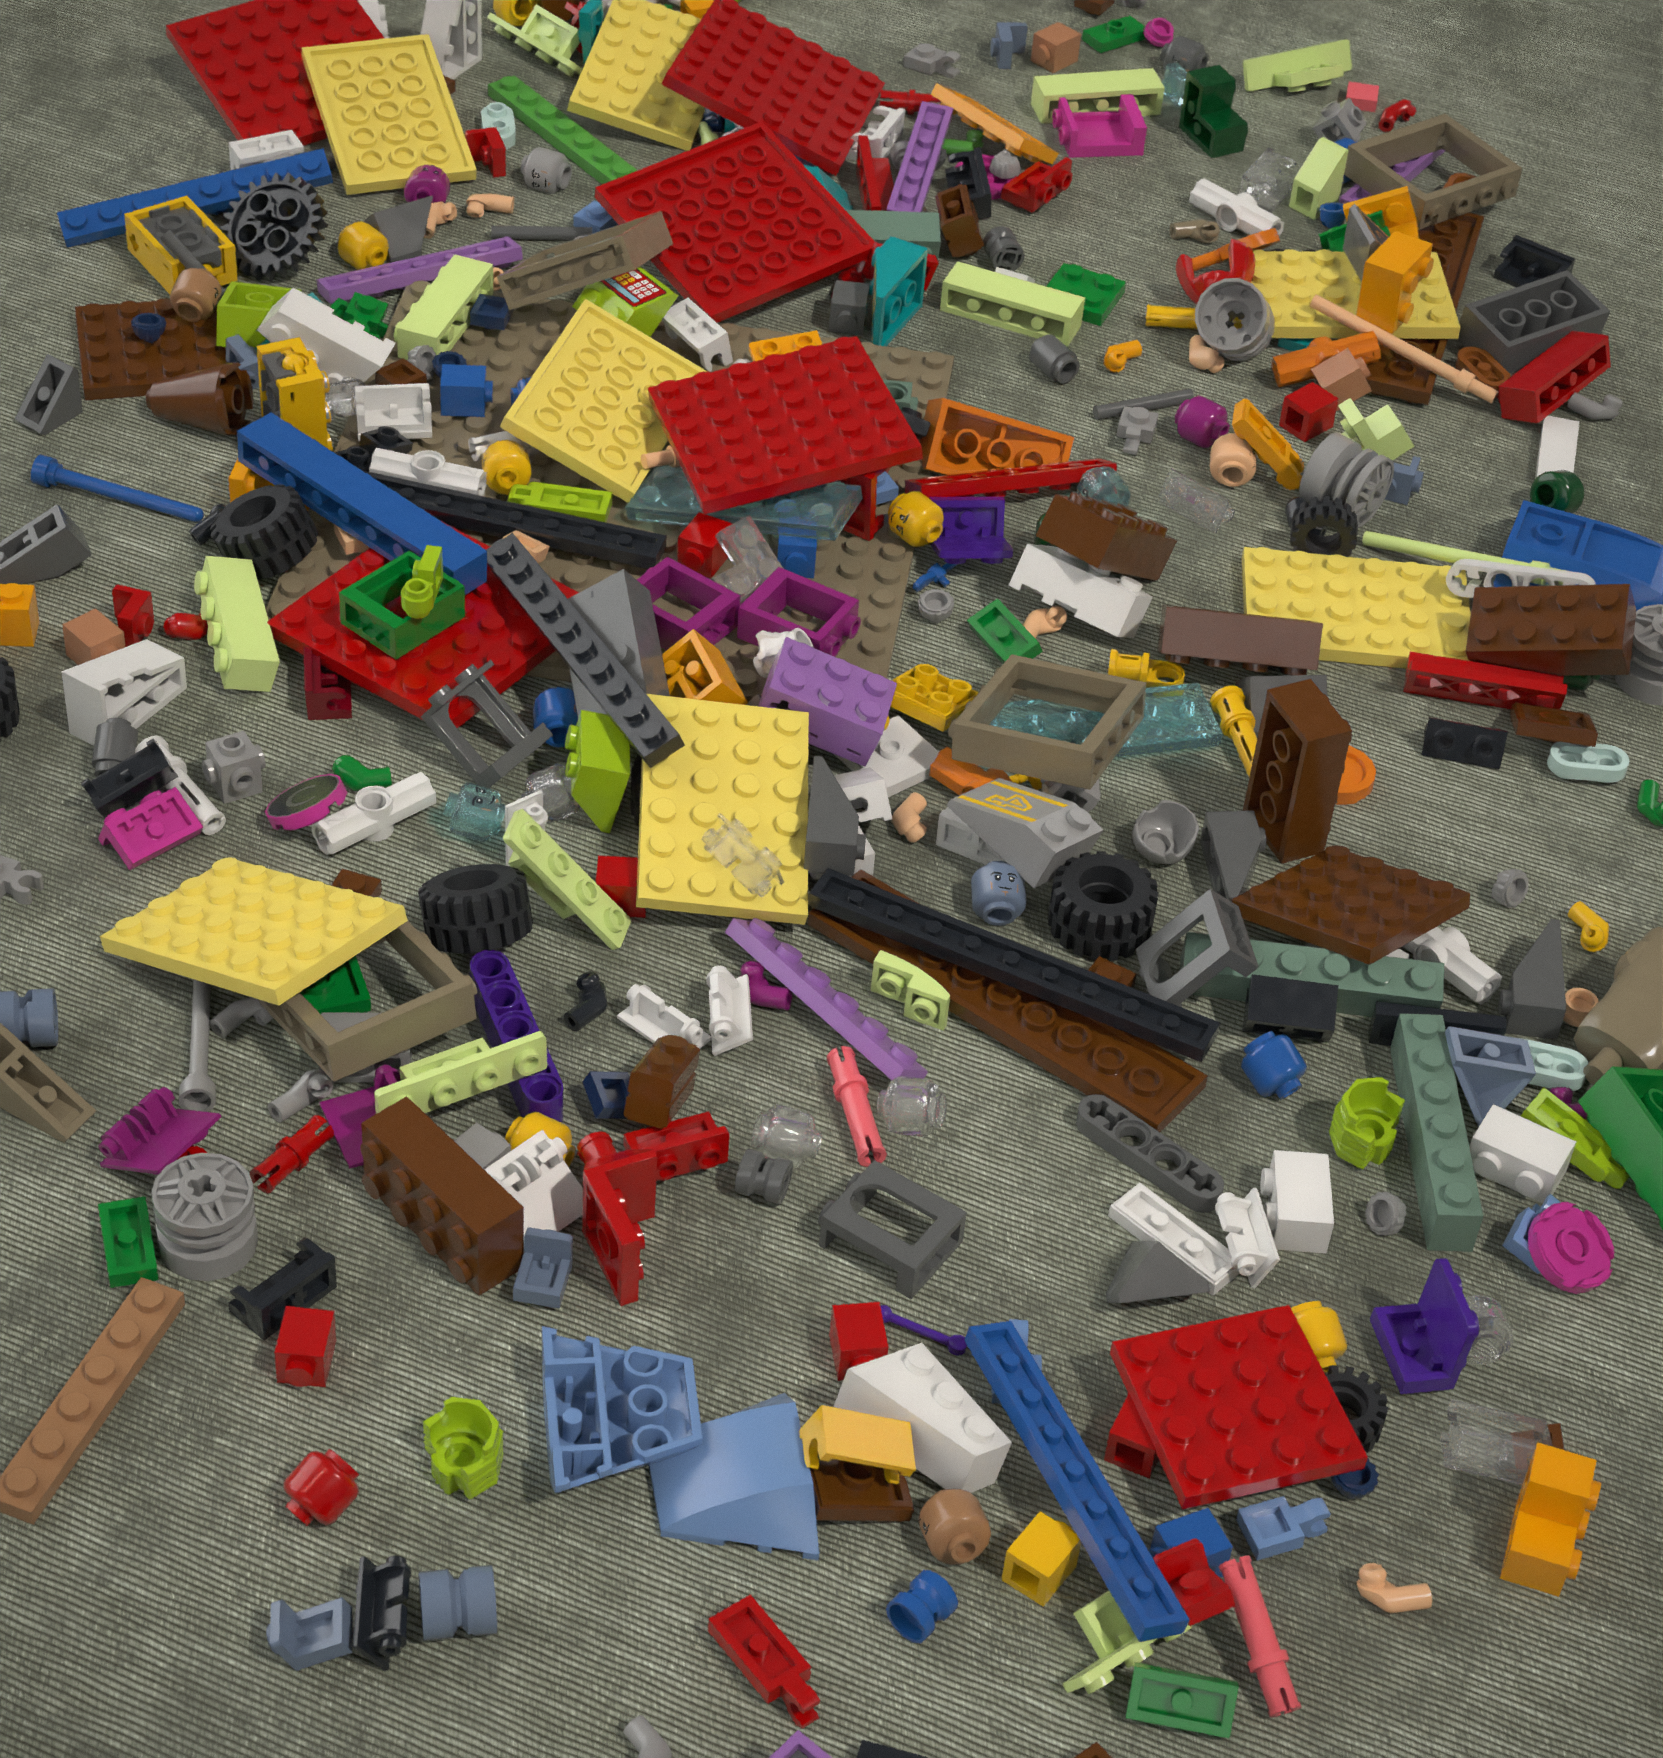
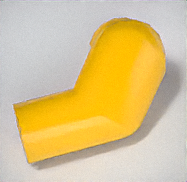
M1582 901L1575 903L1570 908L1568 917L1582 928L1580 935L1582 947L1589 952L1601 951L1608 944L1609 924Z

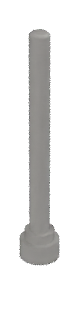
M194 979L189 1075L179 1086V1105L185 1110L209 1112L216 1104V1085L208 1076L211 984Z

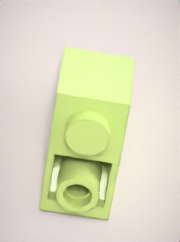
M1324 137L1320 138L1294 178L1289 207L1315 220L1320 217V206L1322 204L1338 203L1349 150Z

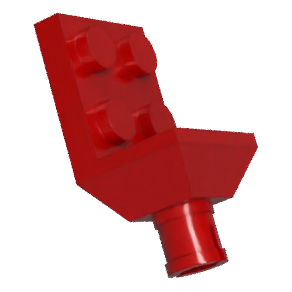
M598 1131L585 1136L577 1145V1154L585 1164L583 1169L582 1232L621 1307L638 1301L639 1281L644 1279V1271L640 1261V1250L645 1249V1240L641 1227L637 1222L655 1217L657 1155L654 1149H628L617 1153L610 1135L606 1132Z

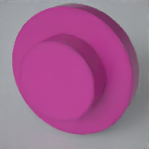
M1155 18L1146 24L1144 35L1152 45L1164 47L1166 43H1171L1173 40L1174 28L1166 19Z

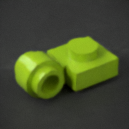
M426 545L422 559L415 560L412 579L408 580L401 590V606L409 617L416 619L424 618L434 607V602L443 580L442 547Z

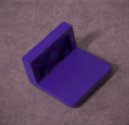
M929 497L930 500L943 510L944 515L943 531L940 537L929 544L937 556L944 559L945 563L963 564L966 563V559L981 558L983 563L999 564L1003 562V558L1013 557V548L1004 538L1005 499L1003 497Z
M1447 1258L1435 1259L1418 1304L1374 1307L1369 1319L1400 1394L1454 1389L1461 1370L1466 1366L1467 1356L1474 1339L1479 1335L1478 1317L1473 1310H1470L1463 1294L1461 1279L1457 1273L1453 1272Z

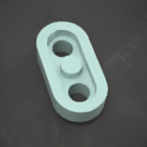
M493 102L484 107L481 111L482 129L497 127L506 149L513 147L516 142L513 110L501 102Z
M1556 742L1550 749L1547 765L1554 774L1563 779L1614 783L1625 777L1629 765V757L1622 749L1613 745L1596 743L1595 747Z
M1528 1040L1536 1075L1528 1084L1546 1088L1567 1087L1571 1088L1572 1091L1578 1090L1584 1085L1586 1078L1583 1069L1588 1064V1061L1581 1053L1565 1047Z

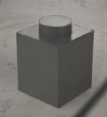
M836 280L831 300L829 332L863 336L868 313L870 284Z

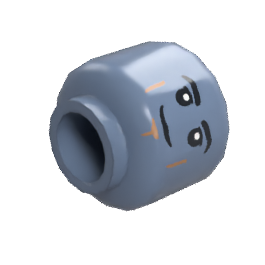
M992 861L976 870L971 878L973 911L985 922L995 926L1009 924L1022 914L1026 907L1025 880L1018 874L1014 866L1004 861Z

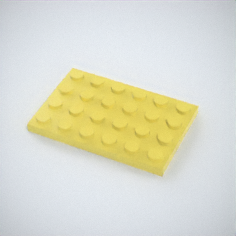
M612 0L570 97L567 111L685 151L691 150L705 109L703 106L661 85L701 19L691 14H684L666 8L661 4H654L645 0Z
M429 34L302 47V60L346 195L404 188L411 172L425 164L441 168L447 174L450 183L476 180L477 169Z
M1253 249L1256 264L1251 283L1263 294L1275 317L1272 338H1346L1360 334L1310 307L1312 299L1317 294L1354 315L1357 314L1362 283L1345 252H1331L1329 250L1307 252L1292 249L1264 251ZM1431 252L1430 258L1434 259V264L1430 275L1427 278H1423L1412 293L1410 303L1414 304V309L1410 320L1406 324L1403 323L1392 334L1399 339L1459 338L1460 324L1437 252Z
M585 299L505 415L500 428L630 504L651 468H643L641 455L662 451L668 442V438L649 401L647 388L657 386L667 380L677 381L693 377L695 374L705 372L706 370Z
M1244 547L1242 554L1244 614L1323 623L1319 660L1406 669L1409 652L1469 661L1466 654L1471 617L1469 598L1457 596L1448 589L1446 576L1451 568L1450 565L1436 566L1415 562L1384 561L1377 558L1344 557L1337 554L1323 555L1304 551L1272 550L1265 547ZM1462 570L1455 577L1461 578L1462 585L1466 586V571Z
M647 694L680 734L685 746L651 768L642 759L636 907L744 919L757 918L763 921L805 925L808 917V870L804 869V857L808 824L809 712Z
M229 857L216 861L211 869L198 877L183 881L180 888L167 896L152 900L147 908L134 916L119 920L115 927L101 935L100 939L104 952L280 1006L408 920L404 905Z

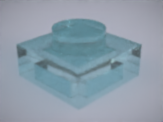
M1176 62L1166 64L1162 84L1165 87L1164 94L1177 107H1181L1187 72Z

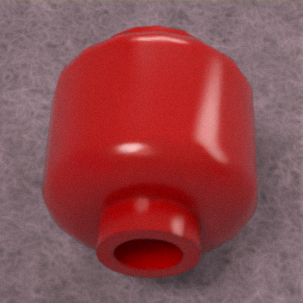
M330 1448L325 1454L319 1451H311L283 1482L284 1491L291 1498L285 1507L307 1527L314 1519L322 1525H332L357 1498L359 1487L355 1480L359 1474Z

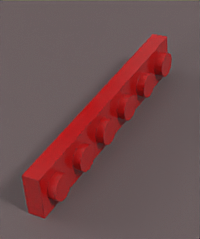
M1095 458L905 480V493L918 491L928 498L974 497V494L985 493L986 497H1004L1007 495L1008 490H1017L1018 493L1031 494L1039 492V487L1049 486L1053 490H1066L1071 488V483L1081 482L1082 479L1084 480L1081 485L1092 486L1089 483L1090 480H1094V484L1099 480L1095 485L1099 486L1103 485V479L1117 478V463Z

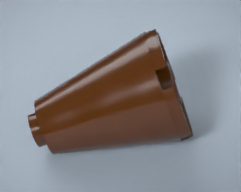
M228 362L154 381L151 388L147 390L146 404L155 417L228 436H237V431L251 422V420H245L246 409H253V388L247 370H240L238 367L241 364L238 362Z

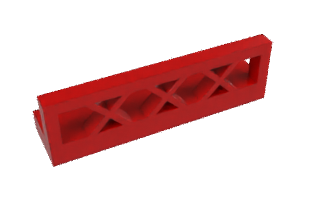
M858 135L856 175L863 210L886 211L894 188L889 158H872L868 135Z
M1409 652L1403 692L1511 709L1512 703L1515 702L1561 709L1567 694V684H1563L1564 676Z

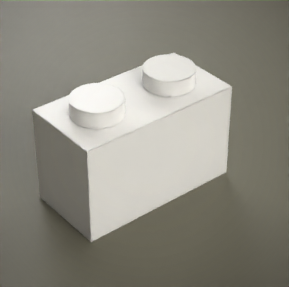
M1493 1104L1472 1137L1470 1144L1474 1172L1524 1196L1544 1203L1549 1194L1553 1195L1565 1175L1576 1141Z
M1274 1150L1270 1168L1262 1169L1260 1191L1261 1195H1268V1203L1265 1202L1264 1211L1277 1250L1326 1254L1334 1227L1328 1154Z

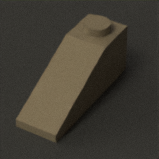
M0 1023V1108L65 1143L95 1114L96 1110Z

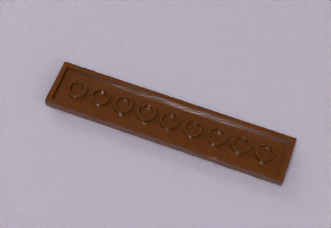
M1466 213L1418 230L1419 239L1432 243L1431 252H1437L1456 312L1484 220V216ZM1401 339L1441 361L1448 339ZM1379 344L1381 359L1378 362L1367 364L1371 376L1367 377L1366 380L1372 390L1371 393L1377 396L1386 395L1403 399L1413 404L1429 405L1437 374Z
M862 869L852 876V878L915 902ZM813 908L808 912L807 925L869 963L873 964L879 951L882 950L921 969L942 985L950 994L949 1011L1084 1094L1106 1096L1158 1132H1161L1206 1087L1208 1075L1154 1043Z

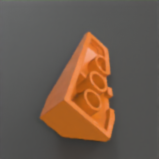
M946 398L928 400L924 420L931 424L926 437L920 439L923 469L942 475L1068 462L1074 441L1072 436Z

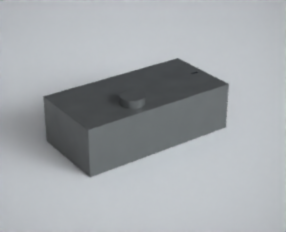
M1566 270L1465 305L1459 321L1460 332L1457 340L1464 347H1478L1486 350L1510 374L1521 370L1571 331L1601 334L1610 310Z
M622 569L568 598L570 603L646 694L670 696L650 590ZM570 669L578 718L581 710L606 714Z

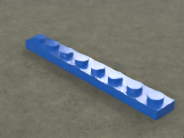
M324 148L57 212L65 244L68 248L125 234L124 214L180 197L188 196L204 214L232 208L229 204L230 201L240 202L241 200L238 192L240 190L245 193L250 192L249 183L251 181L257 187L260 186L262 176H265L272 182L275 173H278L283 179L287 173H290L295 179L299 176L302 177L313 188L333 183V178Z
M1012 1321L970 1326L964 1339L965 1343L1138 1641L1142 1642L1183 1634L1190 1619L1159 1567H1157L1153 1557Z

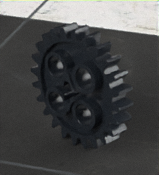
M275 173L272 182H270L265 176H262L260 186L257 187L251 181L249 183L250 192L245 193L241 190L238 192L241 197L240 202L230 201L229 204L234 208L233 213H224L223 216L229 221V224L221 226L220 230L235 245L238 270H241L246 276L252 274L259 281L264 275L270 281H273L276 272L283 278H286L287 269L290 267L297 273L300 260L308 264L310 262L307 256L309 251L318 253L319 250L314 243L315 241L325 239L319 230L328 227V224L322 219L328 212L322 206L324 200L317 194L318 192L310 183L307 184L302 177L299 176L295 179L290 173H287L283 179L278 173Z

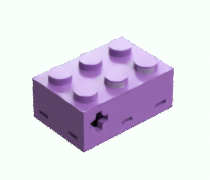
M786 637L770 668L758 707L809 712V744L865 767L883 731L889 726L890 719L888 713L897 683L879 674H874L850 664L843 659L812 648L805 643Z

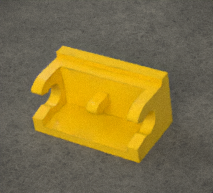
M821 1405L799 1430V1436L803 1442L804 1461L808 1468L818 1469L819 1458L828 1462L831 1459L884 1468L886 1481L893 1484L899 1483L898 1471H900V1475L910 1477L916 1470L910 1422Z

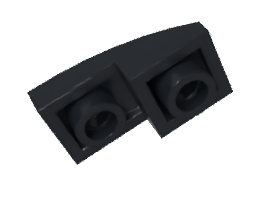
M382 426L377 430L361 433L359 446H352L346 450L334 453L343 457L360 470L369 472L372 455L376 448L408 454L413 448V443L402 436L397 429Z

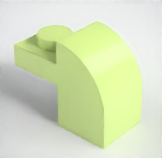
M1351 398L1338 405L1345 416V419L1340 421L1345 430L1341 434L1359 443L1362 451L1370 448L1377 452L1378 455L1394 460L1415 447L1388 404L1365 419Z

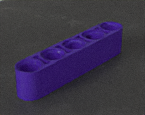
M484 950L476 953L470 961V977L474 981L478 992L474 995L475 1009L491 1047L493 1048L540 1031L509 959L503 953L495 950ZM547 1048V1068L545 1070L509 1082L507 1085L521 1117L524 1118L527 1114L539 1112L562 1123L564 1088Z

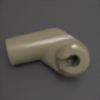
M1197 219L1171 223L1169 231L1173 240L1191 238L1204 244H1209L1218 239L1220 228L1214 221Z

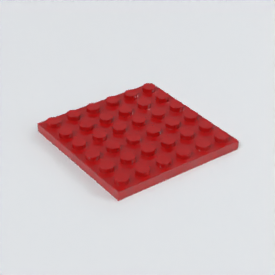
M253 0L166 25V36L238 141L292 130L303 146L327 139L328 137L302 60V47L385 39L358 0Z
M714 0L665 74L661 85L743 128L763 121L794 155L836 176L855 142L851 137L862 129L885 82L879 80L874 73L862 71L851 65L847 59L824 51L817 43L807 42L796 36L792 30L769 22L762 14L751 12L739 6L735 0Z
M763 121L595 187L594 198L618 225L662 211L673 244L651 258L650 261L684 299L689 298L716 323L867 260L875 242Z
M857 336L840 337L834 342L818 346H804L798 351L781 355L772 354L764 359L749 363H735L729 368L713 372H699L693 377L677 381L667 380L657 386L647 388L649 401L704 515L923 459L921 444Z
M453 528L455 531L462 534L472 542L480 545L483 549L486 550L490 547L484 544L483 542ZM371 548L364 551L267 621L270 625L273 639L303 655V646L312 650V654L320 657L321 665L423 720L421 716L432 707L428 699L446 684L451 690L459 684L454 679L470 665L474 664L479 669L489 660H492L494 665L483 675L496 691L502 694L555 652V649L487 566V582L465 595V617L395 660L341 624L339 592L390 562V560ZM551 578L567 599L579 593ZM401 595L384 605L385 608L402 619L408 616L401 606ZM466 698L453 699L449 703L448 708L449 717L456 728H459L480 711L477 705Z

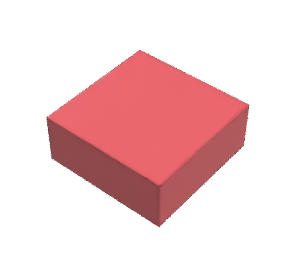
M1349 81L1346 99L1350 98L1353 104L1360 110L1375 112L1379 86Z

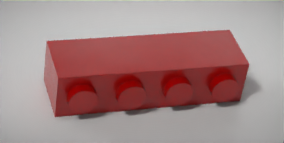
M1571 331L1499 385L1498 401L1501 407V417L1531 423L1541 422L1568 401L1575 392L1578 393L1611 367L1608 335Z

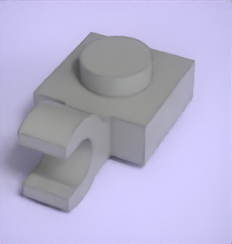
M920 43L904 55V67L928 75L938 72L947 78H954L960 73V69L952 67L950 63L957 62L961 59V55L955 51L946 53V51L937 49L931 44Z
M1124 406L1116 437L1126 438L1123 453L1137 455L1140 442H1152L1159 413L1148 411L1142 407L1130 408Z

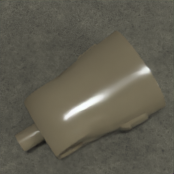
M1661 927L1649 930L1640 941L1632 944L1626 953L1618 959L1614 969V982L1610 989L1587 1014L1574 1036L1576 1046L1579 1052L1589 1061L1584 1067L1583 1073L1585 1078L1593 1085L1612 1066L1663 1070V928Z

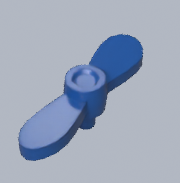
M935 563L926 574L915 581L912 588L919 592L933 581L935 583L940 582L946 588L950 581L945 576L948 571L958 564L946 563L940 566L938 563Z

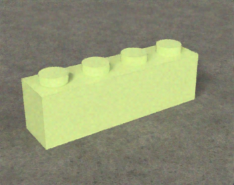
M1154 68L1034 76L1031 106L1041 124L1053 123L1052 114L1054 109H1058L1059 97H1066L1071 112H1105L1119 110L1121 94H1133L1142 116H1154L1161 114L1165 87Z
M454 254L447 265L441 267L438 276L432 284L426 286L424 294L418 302L412 304L409 313L403 321L397 323L394 331V341L398 345V358L408 360V352L414 347L429 345L433 348L436 355L440 352L450 351L469 327L470 312L479 294L493 295V264Z
M957 261L943 281L940 311L1037 339L1044 335L1052 334L1068 347L1081 327L1085 297Z
M206 556L202 571H197L195 575L194 589L195 593L200 595L202 601L201 618L202 620H207V641L209 646H213L215 652L214 669L216 672H220L224 689L271 692L280 661L270 625L267 623L269 620L253 562L250 559Z

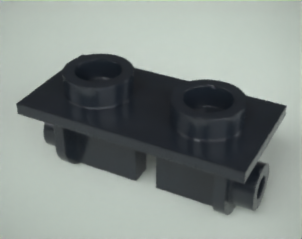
M1429 717L1428 724L1426 723L1421 755L1500 769L1508 731Z
M363 1556L360 1557L358 1583L356 1585L355 1624L352 1632L353 1648L382 1670L387 1671L389 1670L390 1657L399 1655L401 1648L407 1643L408 1608L400 1602L407 1600L409 1596L411 1568L402 1556H390L386 1559V1563L380 1566H376Z

